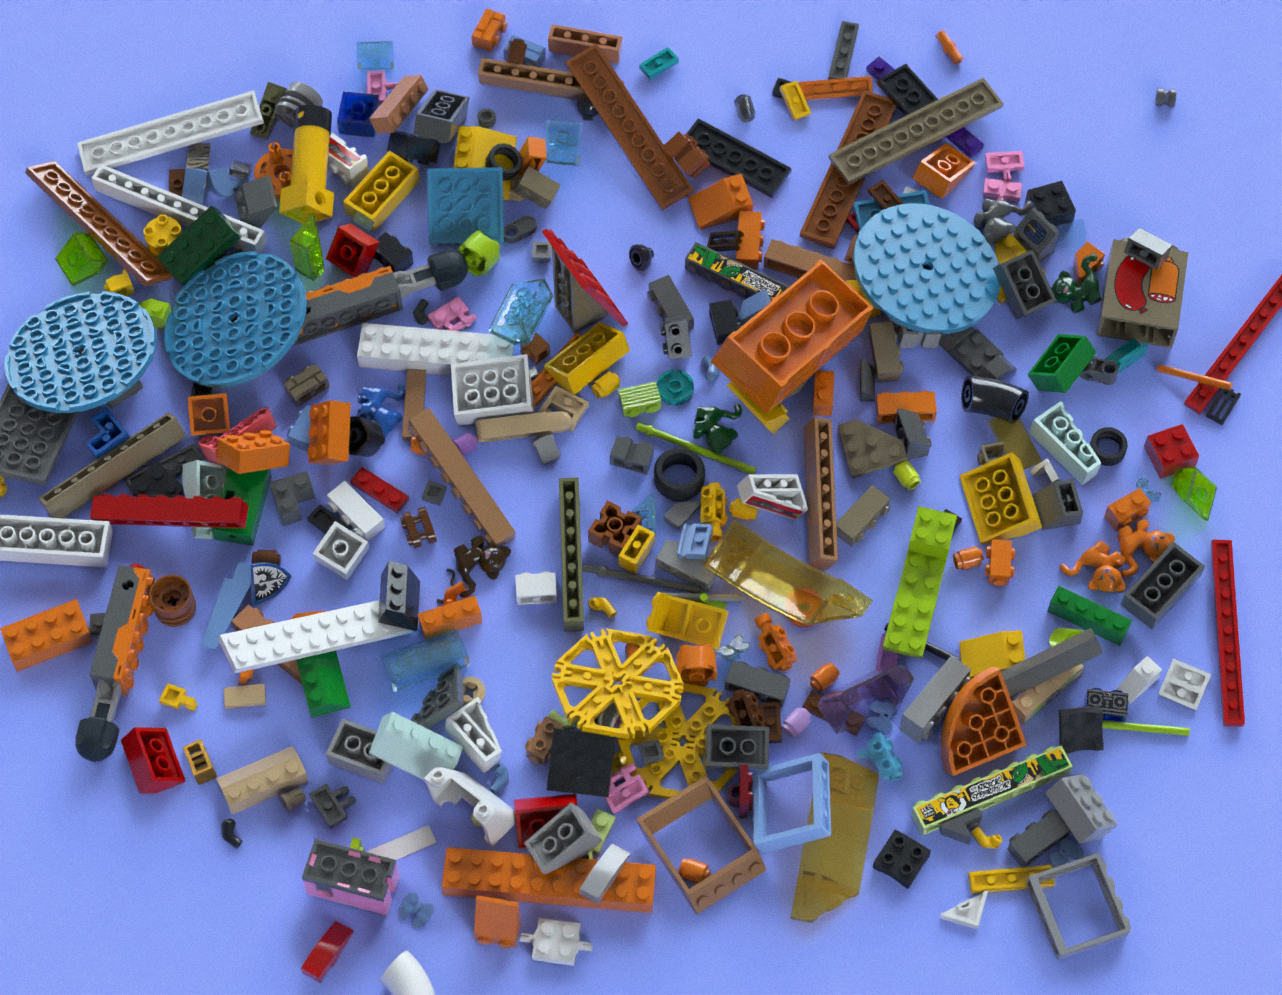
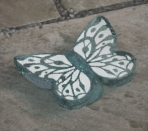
M738 634L731 640L729 645L721 646L719 650H713L717 656H721L726 662L739 661L741 659L740 653L750 650V643L744 642L742 635Z

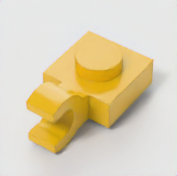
M167 683L158 700L160 704L179 710L182 705L188 710L195 711L198 703H195L196 699L186 696V689Z

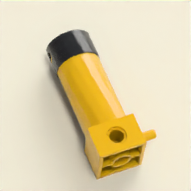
M303 105L295 110L290 186L282 188L280 194L279 213L305 226L331 218L333 215L334 193L326 189L332 112L328 108L319 105Z

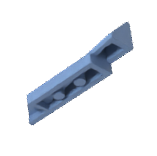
M238 562L233 578H224L201 643L202 648L217 649L220 635L225 634L251 586L250 564Z

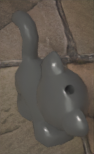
M985 199L982 205L983 212L975 214L973 219L974 226L979 230L984 228V237L990 245L994 242L1003 241L1009 234L1016 231V226L1003 218L1009 215L1010 212L1020 216L1025 215L1032 209L1033 203L1027 201L1024 208H1019L1003 200Z

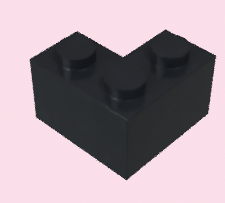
M396 130L390 133L387 152L391 151L407 162H413L415 159L420 164L429 165V162L437 163L440 142L431 138L422 139L417 135Z

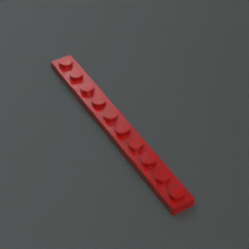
M1282 274L1204 376L1223 381L1228 379L1281 309ZM1199 382L1185 400L1184 405L1200 415L1220 388Z
M1212 539L1211 557L1223 726L1244 727L1245 714L1232 540Z

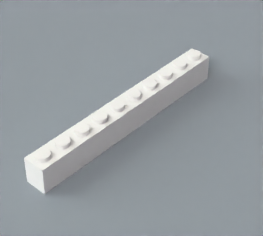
M100 164L91 178L95 191L156 216L161 214L167 215V217L175 219L181 226L186 228L208 209V207ZM223 214L243 236L232 247L242 248L244 252L255 251L260 254L267 244L265 231Z

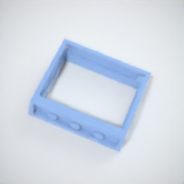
M820 753L769 766L768 769L753 771L752 805L754 807V816L752 817L754 835L752 836V841L763 853L831 836L829 761ZM812 770L814 824L767 836V782Z

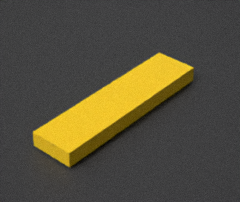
M1052 865L969 872L968 878L971 894H980L984 891L991 893L1028 889L1025 883L1028 876L1052 869ZM1053 878L1040 884L1042 888L1054 887L1055 881Z

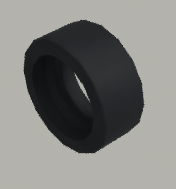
M497 144L492 147L486 157V168L500 167L495 162L494 156L504 155L512 161L514 167L509 170L503 169V181L511 180L522 167V156L515 147L509 144Z
M1104 427L1098 429L1093 434L1090 446L1101 461V465L1113 466L1119 464L1124 459L1128 443L1125 435L1120 430ZM1104 438L1112 439L1118 443L1120 450L1114 455L1104 454L1097 447L1098 441Z

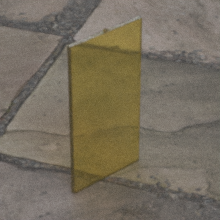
M998 418L988 421L997 441L1004 442V454L1014 453L1021 460L1023 469L1042 462L1020 419L1014 424Z

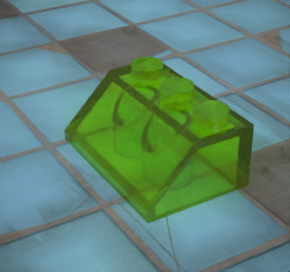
M311 214L289 241L295 270L310 280L315 281L318 276L320 277L323 274L325 266L316 217L314 214Z

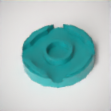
M674 369L662 373L657 380L661 401L672 406L688 402L694 393V381L691 376L685 371H674Z

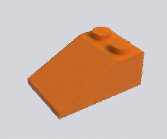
M945 143L920 161L912 179L942 199L959 184L975 166L976 162L950 144Z
M742 174L723 178L688 197L699 230L738 220L739 211L753 212V202Z
M477 895L474 921L475 940L483 945L494 943L506 949L517 947L521 928L519 903Z

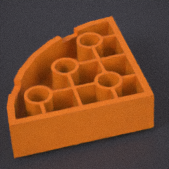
M991 666L974 676L957 693L948 708L942 726L940 743L945 773L951 776L960 774L1027 745L999 668Z

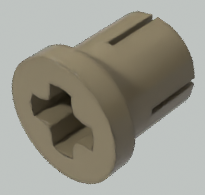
M300 787L286 794H279L280 801L288 813L292 812L293 808L306 802V797Z

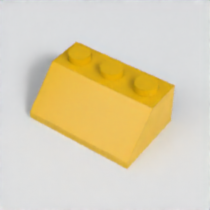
M729 382L726 385L772 434L776 433L790 419L786 415L788 410L781 403L766 414L733 382Z

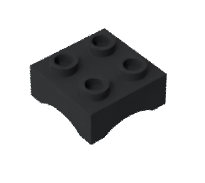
M1100 706L1059 710L1060 746L1062 745L1066 754L1081 750H1104L1102 733L1103 711Z
M895 829L873 862L872 868L890 876L909 889L929 858L931 850Z

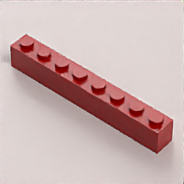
M101 494V496H93L90 519L94 521H109L110 525L246 528L249 505L239 497L224 499L213 496L212 499H205L202 496L186 498L185 496L176 495L174 498H168L164 495L149 497L140 494L138 497H131L127 494H120L119 496Z

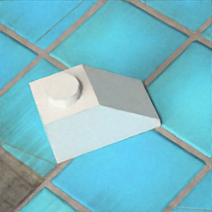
M1146 656L1131 670L1117 687L1116 691L1128 693V703L1131 704L1159 679L1162 669Z

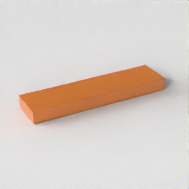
M871 76L799 82L805 100L861 96L864 90L873 93Z

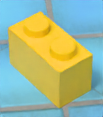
M637 525L618 555V566L636 574L655 545V533Z

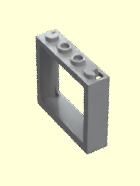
M1099 852L1028 876L1025 881L1057 960L1120 939L1131 932L1130 920L1123 913L1122 900L1116 896L1114 891L1115 883L1106 872L1107 864L1100 857ZM1092 866L1118 931L1066 948L1040 883Z

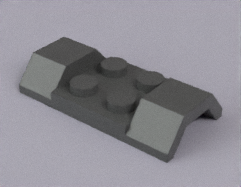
M973 327L956 333L942 334L941 332L938 344L971 376L1000 380L1007 373L1017 370L1004 357V353L978 329L975 330Z

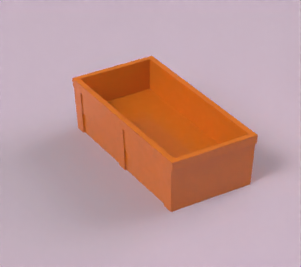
M820 259L808 272L780 295L775 296L766 307L736 332L733 331L710 362L760 409L768 414L863 332L874 308Z

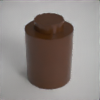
M515 38L509 42L505 62L524 65L527 44L524 43V40Z

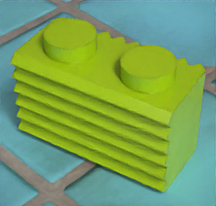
M656 381L618 389V398L624 417H635L642 412L654 413L661 409V398Z

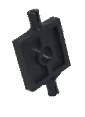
M157 461L129 485V489L136 497L142 494L149 497L164 495L168 498H174L176 495H181L184 492L183 486L176 478L182 473L183 466L179 464L170 471Z

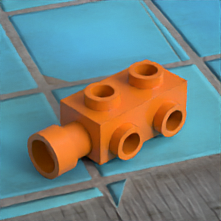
M768 613L759 615L754 620L757 628L762 631L758 636L760 640L758 645L763 652H766L769 658L767 659L768 666L782 672L791 669L792 664L798 659L794 648L786 637L785 630L781 626L772 625V620Z

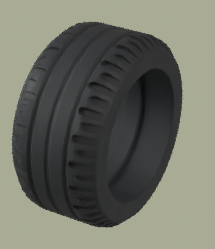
M673 448L665 451L658 457L654 465V484L665 498L674 501L689 500L696 496L704 485L705 466L698 454L685 448ZM681 464L690 467L696 476L686 484L677 485L666 480L663 473L670 466Z

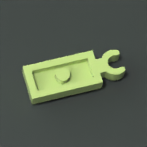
M596 809L591 823L603 841L584 856L593 859V853L600 854L616 820V816Z

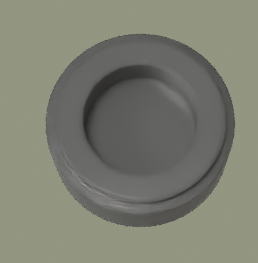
M483 109L478 113V123L482 127H491L495 124L496 114L493 110Z

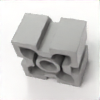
M895 323L896 329L899 330L898 343L900 348H915V345H921L922 348H937L941 332L930 331V333H923Z

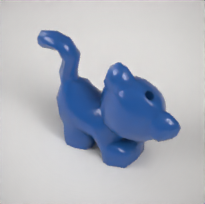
M403 384L397 386L398 393L384 390L381 387H363L362 393L358 395V403L362 405L361 409L357 410V416L367 418V415H369L371 419H375L380 424L383 435L386 437L396 427L397 423L402 420V415L398 411L382 407V403L386 398L396 401L403 399L406 391Z

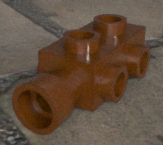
M743 689L735 691L733 697L728 699L730 703L728 711L736 721L734 726L765 727L764 718L759 711L758 700L754 693L744 691Z

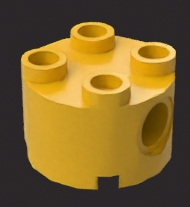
M164 214L151 220L143 230L147 248L157 257L182 233L180 224L175 219Z

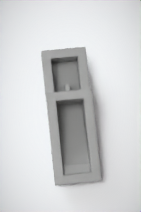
M611 844L580 887V895L599 904L606 891L611 888L629 858L630 853Z

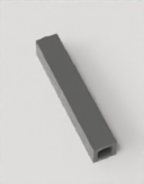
M1090 628L1001 671L1010 698L1103 654V651L1093 630Z

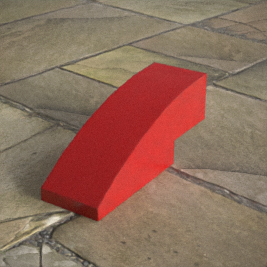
M335 921L301 967L302 974L321 983L330 967L333 968L354 930Z

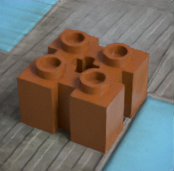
M678 131L663 147L686 174L696 179L711 165L708 161L710 157L703 149L701 150L699 147H696L698 143L692 136Z
M607 500L600 511V521L595 519L588 530V542L600 548L606 545L609 547L610 553L618 556L637 525L642 526V517L630 511L624 514L621 512L620 506Z

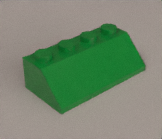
M336 650L296 659L311 718L351 708Z

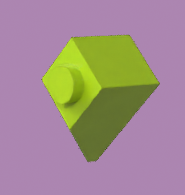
M149 299L138 303L139 306L147 311L154 327L164 330L168 316L172 313L170 303L156 299Z

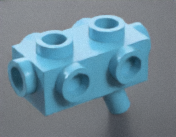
M882 732L873 734L871 739L866 742L868 749L858 750V757H869L871 762L876 764L882 779L889 781L900 779L902 777L901 774H903V765L900 758L893 751V742L889 737L883 736Z

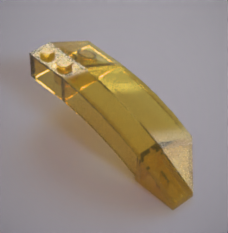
M735 519L702 565L752 599L806 625L862 617L873 601L841 578L837 579L787 554Z
M820 752V754L829 761L831 836L803 844L790 919L810 923L818 919V916L823 913L830 912L839 907L845 900L859 895L880 775L843 756ZM813 795L807 825L814 824Z

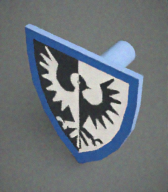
M257 563L249 565L252 604L272 599L283 590L292 576L276 564Z

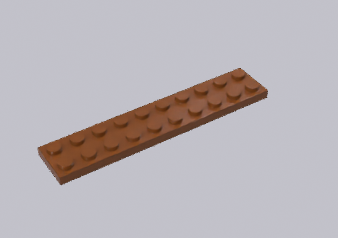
M597 43L565 62L566 66L661 210L663 211L693 193L692 186L674 159L664 149V144Z
M864 90L837 150L889 125L897 106L890 98ZM831 163L799 237L835 249L846 224L847 217L853 208V202L856 201L866 177L847 185Z
M56 161L26 168L25 174L134 276L140 284L145 287L172 279L173 275L162 262Z

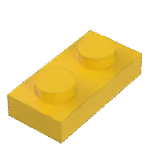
M798 81L780 86V92L793 121L811 114Z

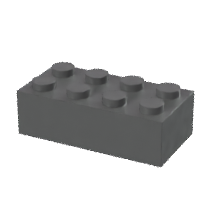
M434 89L416 113L413 134L418 135L422 139L431 138L440 143H449L458 131L459 126L467 118L470 97Z
M1173 542L1124 594L1121 606L1150 629H1153L1202 576L1205 565Z

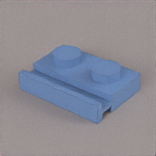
M684 523L677 551L678 559H681V557H687V559H707L713 533L712 524H693L690 526Z

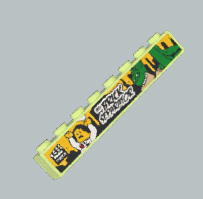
M1062 745L1056 748L1051 746L1044 750L1042 754H1032L1025 761L1020 763L1017 761L1013 762L1001 771L999 769L993 770L984 778L976 777L967 785L963 786L960 784L952 788L950 792L945 794L941 792L934 795L931 800H921L914 804L911 815L923 836L940 829L941 824L979 808L980 811H983L1067 776L1071 773L1073 766Z

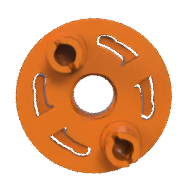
M274 142V147L272 143L268 146L270 152L264 154L256 163L254 178L256 180L265 176H271L276 200H280L281 189L290 186L293 150L280 149V144Z

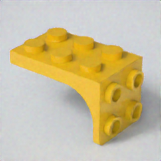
M657 592L652 599L651 606L653 608L651 615L648 616L646 621L647 631L698 645L710 644L713 649L719 650L729 613L728 610Z

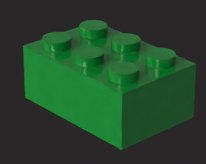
M1058 334L1027 375L1038 391L1066 393L1081 375L1087 364L1090 363L1096 351L1086 336Z

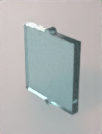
M1074 220L1056 226L1059 232L1056 247H1082L1086 243L1087 231H1085V220Z

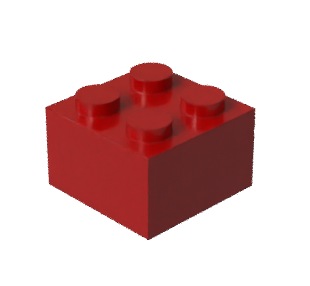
M351 223L342 225L336 231L326 260L355 278L360 274L368 273L380 242Z
M1183 424L1148 435L1144 444V448L1160 479L1196 467L1200 457Z

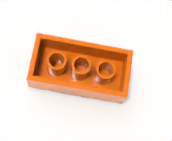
M77 599L0 628L11 661L17 672L93 643Z

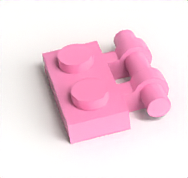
M459 296L427 315L430 323L438 330L460 331L464 327H470L471 323L477 320L474 314L466 316L470 313L469 308Z
M634 763L622 766L620 771L611 775L609 797H605L614 814L650 793L640 774L634 777L631 776V773L637 770ZM625 778L626 782L616 787L615 783Z

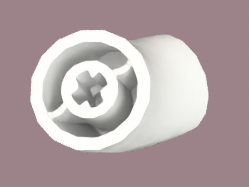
M408 950L401 953L390 964L380 979L391 995H435L428 975Z

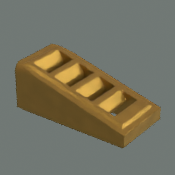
M202 739L182 747L198 785L217 778ZM198 749H201V751H198V752H196V753H194V754H192V755L189 754V753H192V752H194V751H196V750H198Z

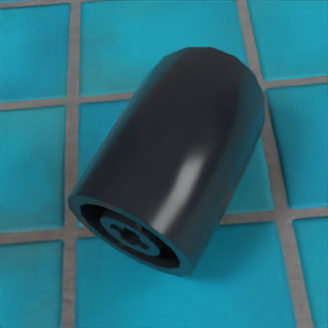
M967 376L964 379L961 391V403L965 412L995 417L1011 424L1016 423L1020 419L1029 399V392L1023 388L1003 381L978 376Z

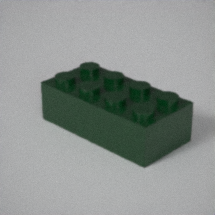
M211 205L169 244L157 258L181 285L185 286L200 270L203 269L205 271L212 266L215 261L243 236L219 209Z

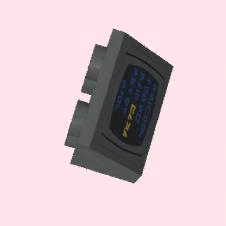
M1033 207L1018 224L1013 236L1027 252L1033 249L1040 263L1054 253L1059 232L1055 225L1050 224L1045 219V216Z

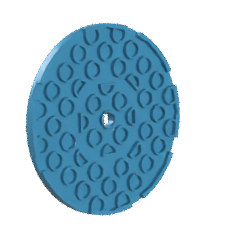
M901 204L889 207L875 214L867 221L854 244L852 256L855 267L854 274L863 294L876 309L879 308L886 313L890 320L908 329L923 333H930V331L942 332V334L963 331L980 322L991 310L998 297L1000 283L993 268L999 265L991 245L972 224L946 209L927 204ZM923 265L931 267V270L924 269Z
M255 251L241 252L215 261V265L207 270H200L178 293L174 300L175 305L172 313L169 314L165 323V349L173 366L185 378L198 385L220 388L250 381L278 363L296 341L306 315L307 301L304 285L298 274L286 261L269 253L266 255L258 254ZM236 316H240V317L237 318L236 321H234V323L232 322V320H233Z
M102 291V294H90V292L77 293L46 305V309L36 316L34 314L31 315L13 335L4 361L5 374L13 392L26 404L39 410L54 413L86 411L114 400L130 389L143 376L155 353L156 331L147 311L139 306L135 300L127 296ZM84 349V351L81 352V355L80 353H77L79 350Z

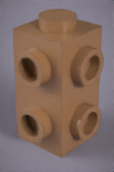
M547 716L544 717L543 721L537 723L534 730L536 732L533 738H529L525 745L526 755L530 762L545 766L547 761H550L554 728L564 729V724Z

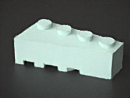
M1060 401L1033 420L1029 433L1081 485H1084L1097 475L1101 461L1090 444L1085 442L1083 433L1080 429L1076 428L1070 413L1067 414L1064 404Z

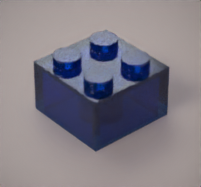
M343 91L337 118L339 134L375 138L376 131L369 118L380 106L379 95Z

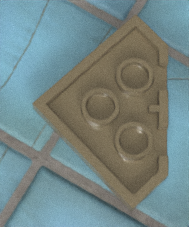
M857 419L838 425L853 479L908 461L905 445L902 440Z

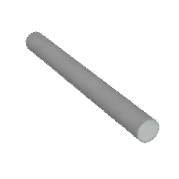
M702 593L665 594L690 601H700ZM705 593L708 595V601L742 602V594Z

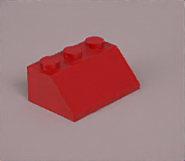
M134 727L121 739L139 794H156L186 781L167 728Z
M576 794L514 800L518 847H526L524 842L570 803L578 806Z

